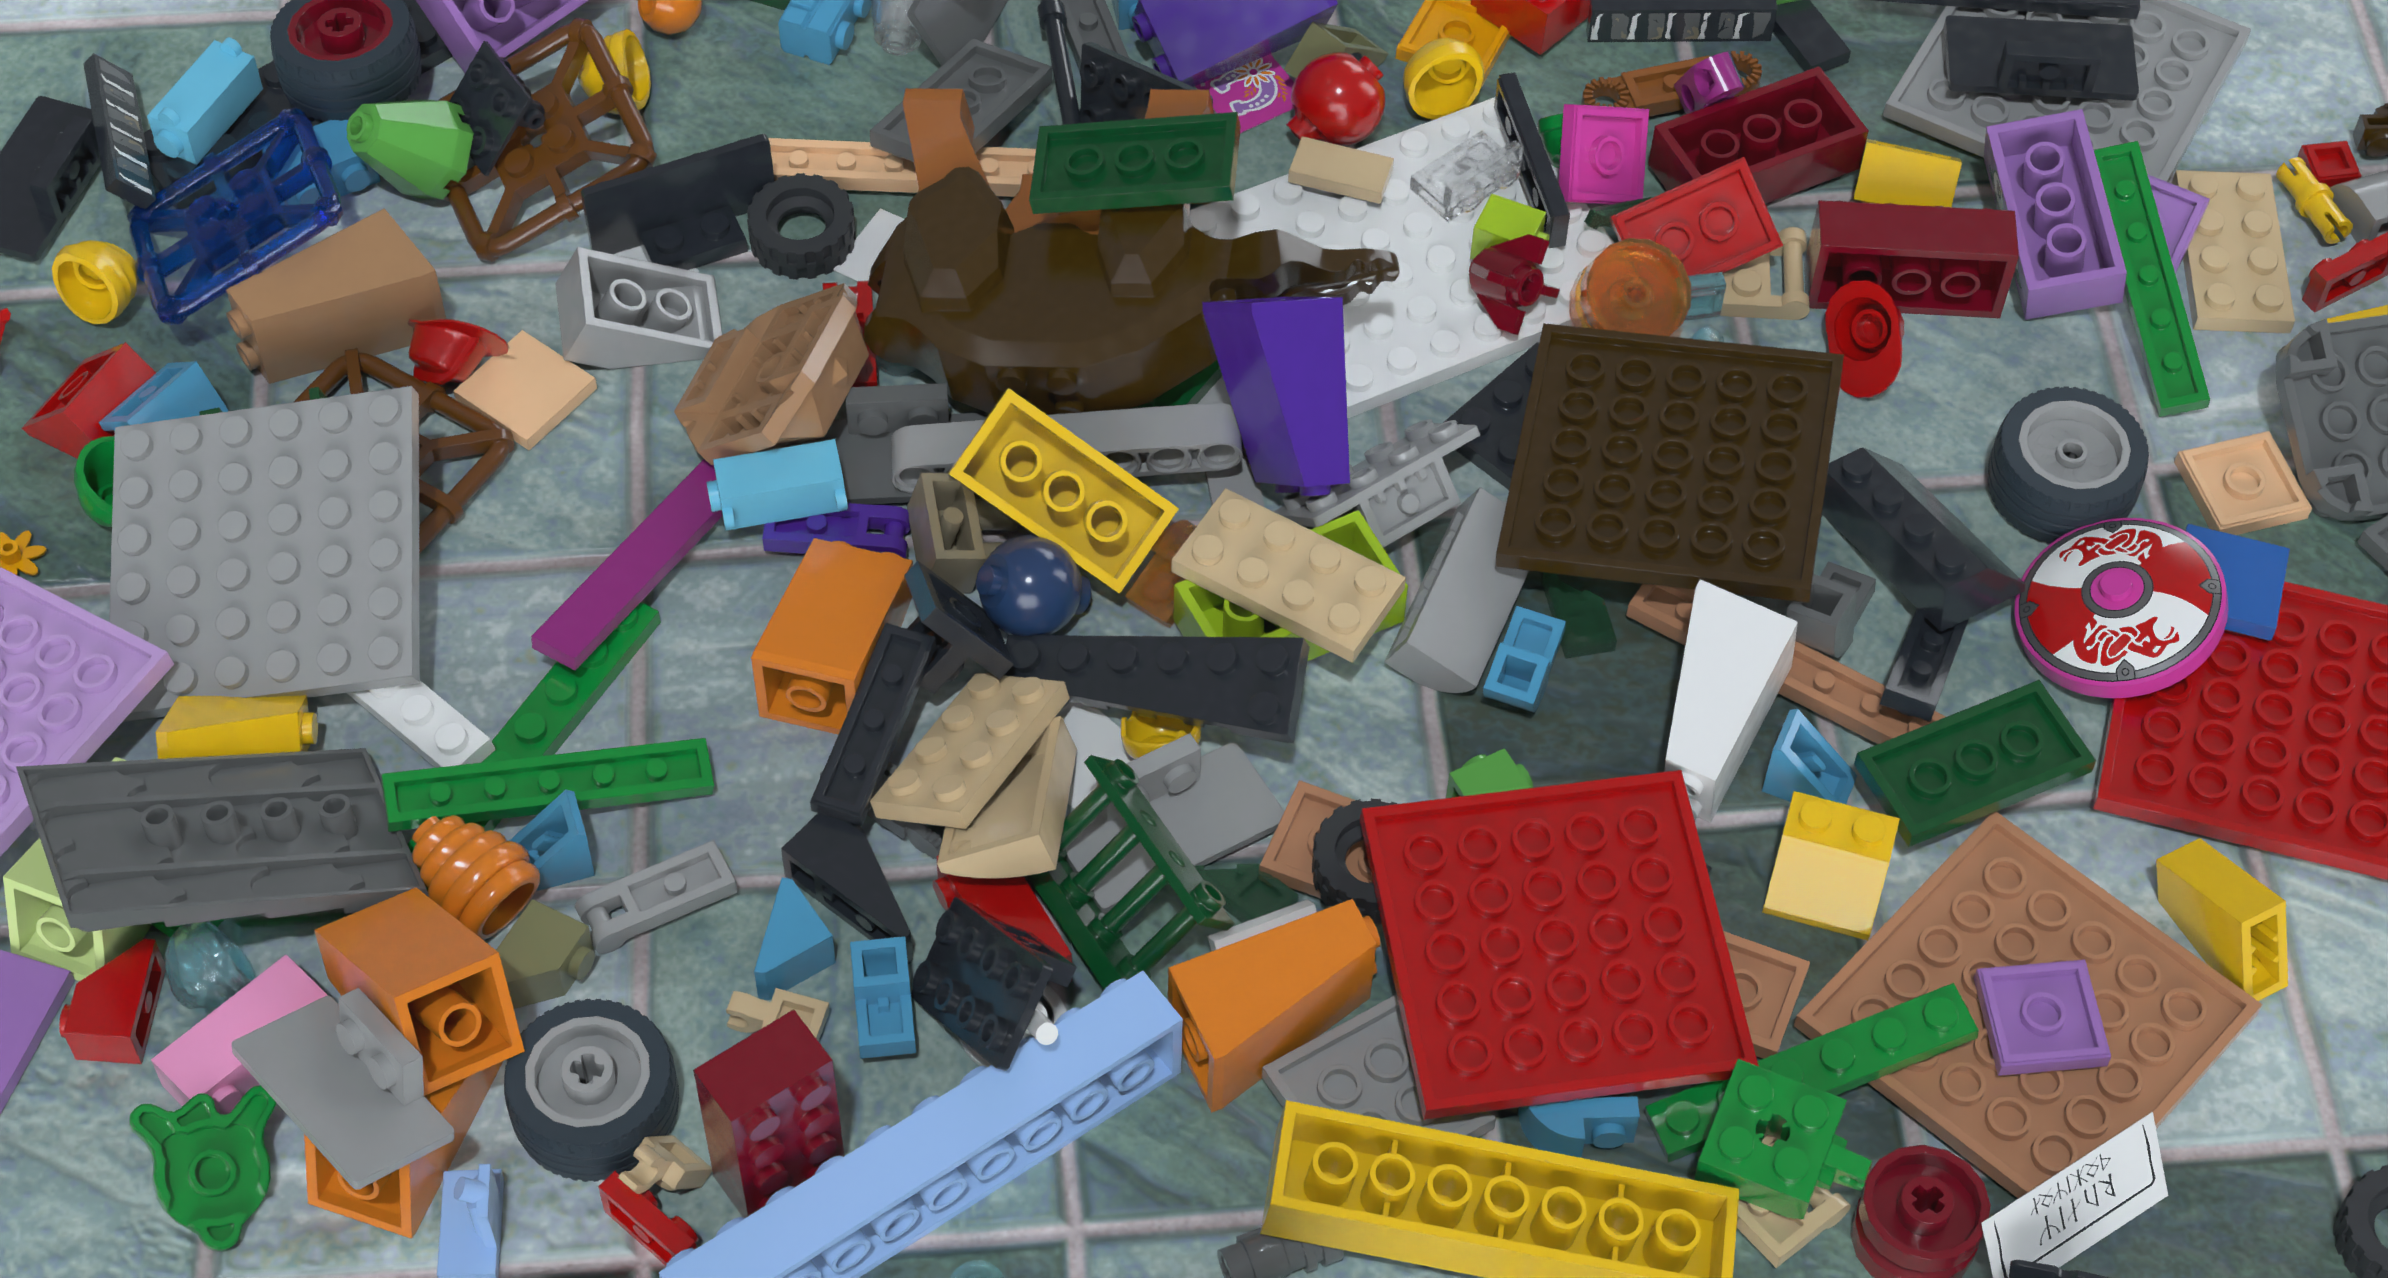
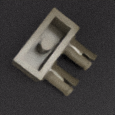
M921 472L907 505L916 562H921L961 593L972 592L979 569L983 566L990 553L1003 543L983 542L981 530L1016 531L1018 528L1017 522L987 501L975 500L973 491L947 473Z

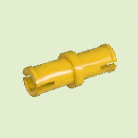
M2295 157L2289 159L2290 164L2295 169V175L2283 163L2278 168L2276 177L2296 200L2295 208L2300 215L2310 218L2328 244L2340 242V239L2334 232V226L2345 239L2351 233L2353 223L2346 218L2333 201L2334 193L2329 186L2318 182L2302 158Z

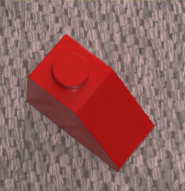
M143 939L76 983L71 1004L64 1005L59 1022L60 1035L62 1038H66L75 1060L142 1064L167 968L156 940Z

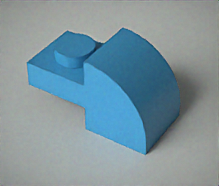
M1516 606L1504 641L1499 644L1483 687V696L1535 712L1547 688L1549 673L1566 629V621Z
M905 936L850 942L860 1059L916 1053Z
M1637 1096L1584 1098L1518 1107L1521 1128L1529 1142L1536 1149L1579 1158L1582 1157L1584 1144H1594L1600 1148H1615L1624 1143H1633L1640 1118Z

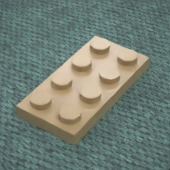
M2176 170L2172 184L2210 199L2209 205L2183 258L2193 330L2291 333L2295 317L2271 174Z
M1226 488L1173 557L1171 572L1352 663L1405 589L1406 582L1405 576Z
M976 673L870 800L876 818L966 829L1070 699L1065 682L1044 680L1036 677L1003 676L999 679L992 673Z

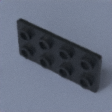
M1948 15L1945 19L1948 86L1952 91L2134 101L2138 97L2139 85L2133 30L2129 25Z
M1088 42L1082 44L1080 65V116L1082 123L1145 119L1150 89L1199 90L1096 43Z
M38 96L1 150L0 253L33 262L39 260L100 166L101 161L91 109L45 96Z
M759 134L750 138L740 139L727 145L694 153L678 160L583 188L581 190L590 249L616 254L641 246L648 262L685 270L701 267L748 252L746 237L736 217L747 213L748 206L752 204V197L756 192L759 193L768 182H774L771 147L767 135Z
M955 897L949 909L938 920L935 932L936 938L926 960L916 969L911 997L997 1069L1007 1071L1048 980L1068 987L1077 966L1033 933L985 916L967 901Z

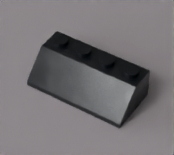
M1864 447L1829 463L1822 514L1940 632L2025 591L2026 584L1902 464Z

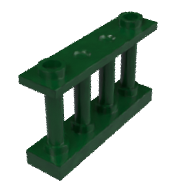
M1090 755L1084 763L1099 784L1065 818L1056 870L1027 875V877L1105 990L1114 981L1123 978L1128 980L1141 971H1144L1151 978L1150 970L1197 924L1228 931L1235 923L1223 908L1226 904L1223 895L1214 885L1203 880L1137 787L1139 778L1134 770L1120 759L1113 761ZM1112 802L1127 825L1078 874L1075 873L1064 858L1067 855L1066 848ZM1141 843L1156 865L1106 914L1102 913L1092 898L1095 895L1093 889ZM1169 883L1184 906L1135 955L1130 954L1120 939L1123 936L1121 929Z

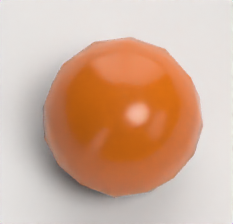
M638 0V9L641 18L654 31L671 35L685 32L695 24L701 14L703 0Z

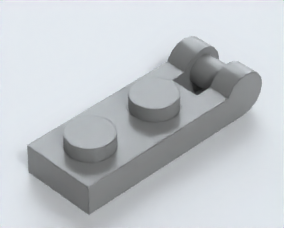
M712 840L588 892L577 900L575 909L581 921L590 925L592 929L590 935L596 951L604 954L620 948L629 938L737 893V886L718 846ZM623 906L626 913L611 919L609 916L610 911Z

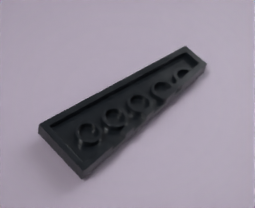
M1008 635L1006 647L1014 665L1003 676L1036 677L1044 680L1064 681L1070 697L1067 701L1068 703L1081 702L1085 706L1106 710L1115 707L1135 711L1138 716L1154 719L1157 718V715L1180 719L1186 725L1204 728L1205 724L1228 728L1235 734L1283 743H1294L1310 646L1304 638Z

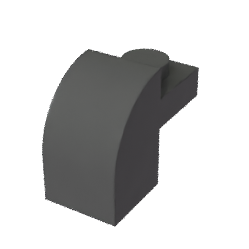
M1828 561L1820 576L1813 575L1810 603L1792 601L1787 608V617L1798 622L1795 641L1833 657H1841L1853 642L1854 627L1875 592L1876 579Z

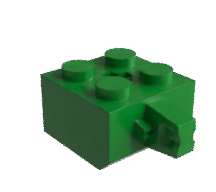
M1737 1059L1698 1160L1694 1180L1740 1189L1739 1199L1787 1218L1804 1219L1816 1186L1830 1190L1832 1183L1835 1182L1861 1191L1869 1174L1872 1160L1845 1149L1848 1140L1836 1135L1847 1102L1846 1099ZM1767 1135L1777 1138L1773 1147L1762 1143V1140Z

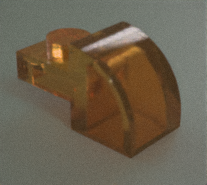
M1180 520L1174 523L1160 535L1151 548L1154 556L1125 596L1131 604L1169 628L1175 623L1173 620L1174 584L1186 580L1171 572L1172 559L1197 527L1188 520Z

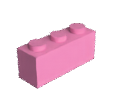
M284 955L151 1059L162 1086L181 1106L185 1105L193 1096L205 1093L214 1100L217 1112L223 1115L230 1113L249 1089L260 1085L233 1055L232 1042L328 995L292 959Z

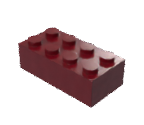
M1818 66L1655 125L1648 164L1666 190L1669 191L1745 157L1766 204L1860 169L1869 130L1824 71Z
M1819 200L1804 261L1805 293L1809 296V308L1827 309L1830 298L1840 287L1852 281L1869 280L1881 285L1892 296L1895 306L1901 313L2000 319L2019 258L2015 211L1994 210L1990 208L1974 209Z
M794 1009L693 1070L713 1177L742 1217L746 1218L764 1207L769 1198L780 1189L788 1186L795 1188L814 1176L817 1169L828 1159L835 1156H845L833 1060Z

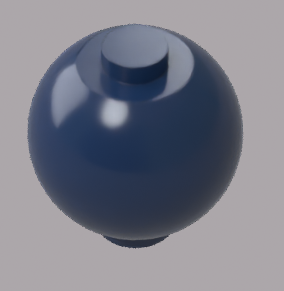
M1022 535L1000 544L987 557L983 566L979 569L976 578V588L983 610L993 624L1010 635H1051L1063 628L1074 615L1082 614L1087 609L1091 598L1090 581L1086 575L1080 573L1078 565L1070 554L1057 543L1036 535Z

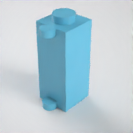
M227 37L222 43L214 40L147 115L156 147L169 157H179L197 165L263 90L255 57L243 52L240 44L230 37Z
M835 439L713 459L716 480L706 482L711 511L722 510L725 531L848 509Z

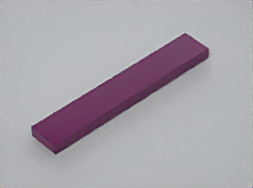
M703 459L531 636L532 648L573 670H576L723 516L722 510L711 511L706 482L716 480L714 464L710 465Z

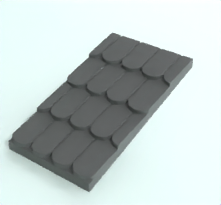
M366 748L16 766L70 928L91 932L163 921L166 927L256 914L268 918H276L344 908L346 914L358 912L415 887L428 896L426 886L420 877L416 864L412 860V854L402 831L388 832L382 785Z

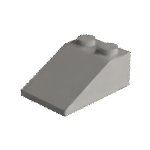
M577 247L555 283L563 359L566 361L615 369L700 360L705 358L714 340L722 335L715 278L713 275Z

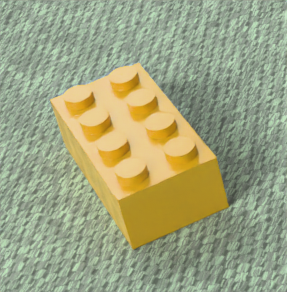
M1009 388L1006 389L947 473L1032 534L1060 545L1070 554L1078 566L1119 594L1179 510L1174 504Z

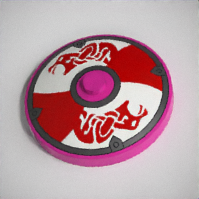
M2143 518L2103 520L2091 525L2082 526L2061 536L2048 545L2032 561L2021 579L2026 584L2025 591L2016 595L2015 620L2019 638L2026 655L2033 665L2043 675L2063 688L2100 698H2128L2149 694L2169 687L2190 675L2207 660L2218 645L2226 627L2229 611L2224 575L2219 563L2210 550L2190 533L2176 526Z

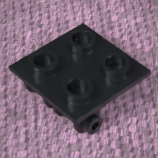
M483 41L449 102L461 106L465 115H459L462 122L470 125L474 134L470 157L483 175L489 176L517 126L529 127L530 129L541 127L545 122V109L540 102L534 101L531 98V90L524 84L521 77L511 72L510 63L505 58L499 57L488 41Z

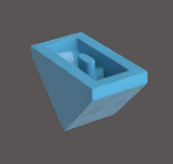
M1793 709L1789 710L1773 748L1762 792L1791 802L1793 792L1796 791L1846 804L1858 775L1800 710Z
M565 789L509 840L525 847L529 853L530 863L538 868L540 884L536 891L595 876L587 836L574 791Z
M781 878L754 970L758 998L764 1000L772 999L776 988L787 991L836 963L833 935L793 879Z

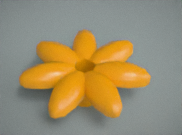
M29 530L22 532L15 540L0 532V567L15 575L18 574L19 570L26 575L35 576L38 574V567L31 560L45 555L47 549L41 545L29 546L32 538Z

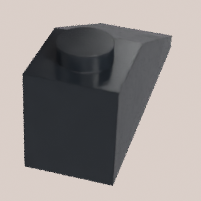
M817 813L781 848L785 877L793 879L798 887L869 940L905 936L909 964L913 960L911 932L864 830L860 825Z

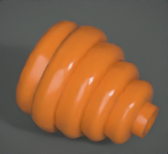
M451 815L439 820L436 816H432L424 821L413 834L412 840L416 845L412 852V860L420 868V877L428 888L429 898L483 940L492 937L508 925L528 904L540 884L539 870L530 863L529 853L525 847L519 843L507 841L505 836L499 832L485 831L481 825L475 823L465 824L461 817Z

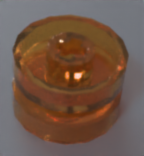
M1628 238L1609 245L1577 275L1570 291L1569 314L1574 327L1670 336L1683 324L1691 306V282L1683 263L1669 248L1650 239Z

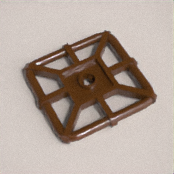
M575 18L571 23L556 29L506 59L511 65V72L514 75H519L566 47L552 82L531 94V98L534 101L540 102L544 107L545 122L537 129L517 126L489 176H484L477 165L466 171V174L459 182L450 180L444 187V189L450 190L444 200L450 202L468 244L481 260L494 262L500 256L511 253L566 219L571 223L581 217L580 211L583 210L581 190L583 188L653 167L657 154L654 152L652 137L632 98L633 87L629 79L620 74L602 35L588 19ZM587 52H589L604 84L600 92L575 106L570 92ZM455 90L440 98L439 101L449 102ZM616 108L633 144H630L629 147L593 141L585 126ZM544 134L541 137L542 144L534 148L530 144L536 136ZM591 160L619 164V166L572 194L563 178ZM500 177L505 191L488 230L484 232L468 195ZM550 185L555 195L556 203L512 229L523 201Z
M358 348L345 350V355L333 361L294 402L310 400L309 389L319 387L327 396L346 376L349 379L350 394L364 393L363 373H366L392 388L412 386L419 394V421L427 413H434L436 411L473 431L472 433L436 439H428L419 434V477L434 461L485 453L448 494L419 479V502L433 509L419 524L420 554L448 523L455 524L464 514V505L504 463L509 453L514 450L513 434L495 420L445 394V388L441 385L434 384L431 381L425 383L379 357L367 353H359Z

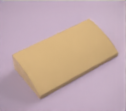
M1062 716L1055 717L966 829L945 827L937 861L941 873L972 878H1011L1056 870L1077 748Z

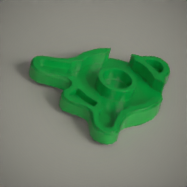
M261 1085L249 1089L234 1109L225 1115L217 1112L211 1096L200 1093L193 1096L185 1105L174 1112L166 1111L153 1104H140L134 1108L129 1116V1126L132 1132L146 1144L151 1153L153 1162L152 1182L156 1199L162 1209L175 1222L196 1233L204 1246L212 1251H225L237 1243L243 1224L258 1209L268 1191L271 1179L270 1158L263 1137L264 1128L276 1107V1102Z

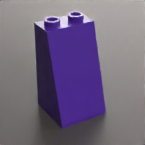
M1138 0L1134 10L1135 16H1132V23L1142 43L1148 41L1155 57L1152 58L1153 69L1194 87L1301 41L1312 21L1325 24L1329 22L1338 2L1337 0Z
M1290 296L1202 302L1204 318L1255 482L1275 484V493L1300 492V495L1303 496L1328 495L1331 492V485L1350 483L1343 297Z

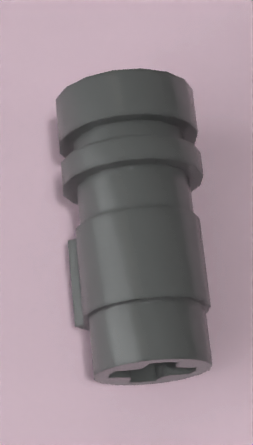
M1261 1228L1236 1236L1235 1244L1218 1249L1217 1251L1224 1278H1284L1289 1276L1291 1272L1303 1269L1307 1273L1316 1270L1318 1262L1322 1266H1326L1343 1260L1344 1257L1343 1250L1260 1234Z

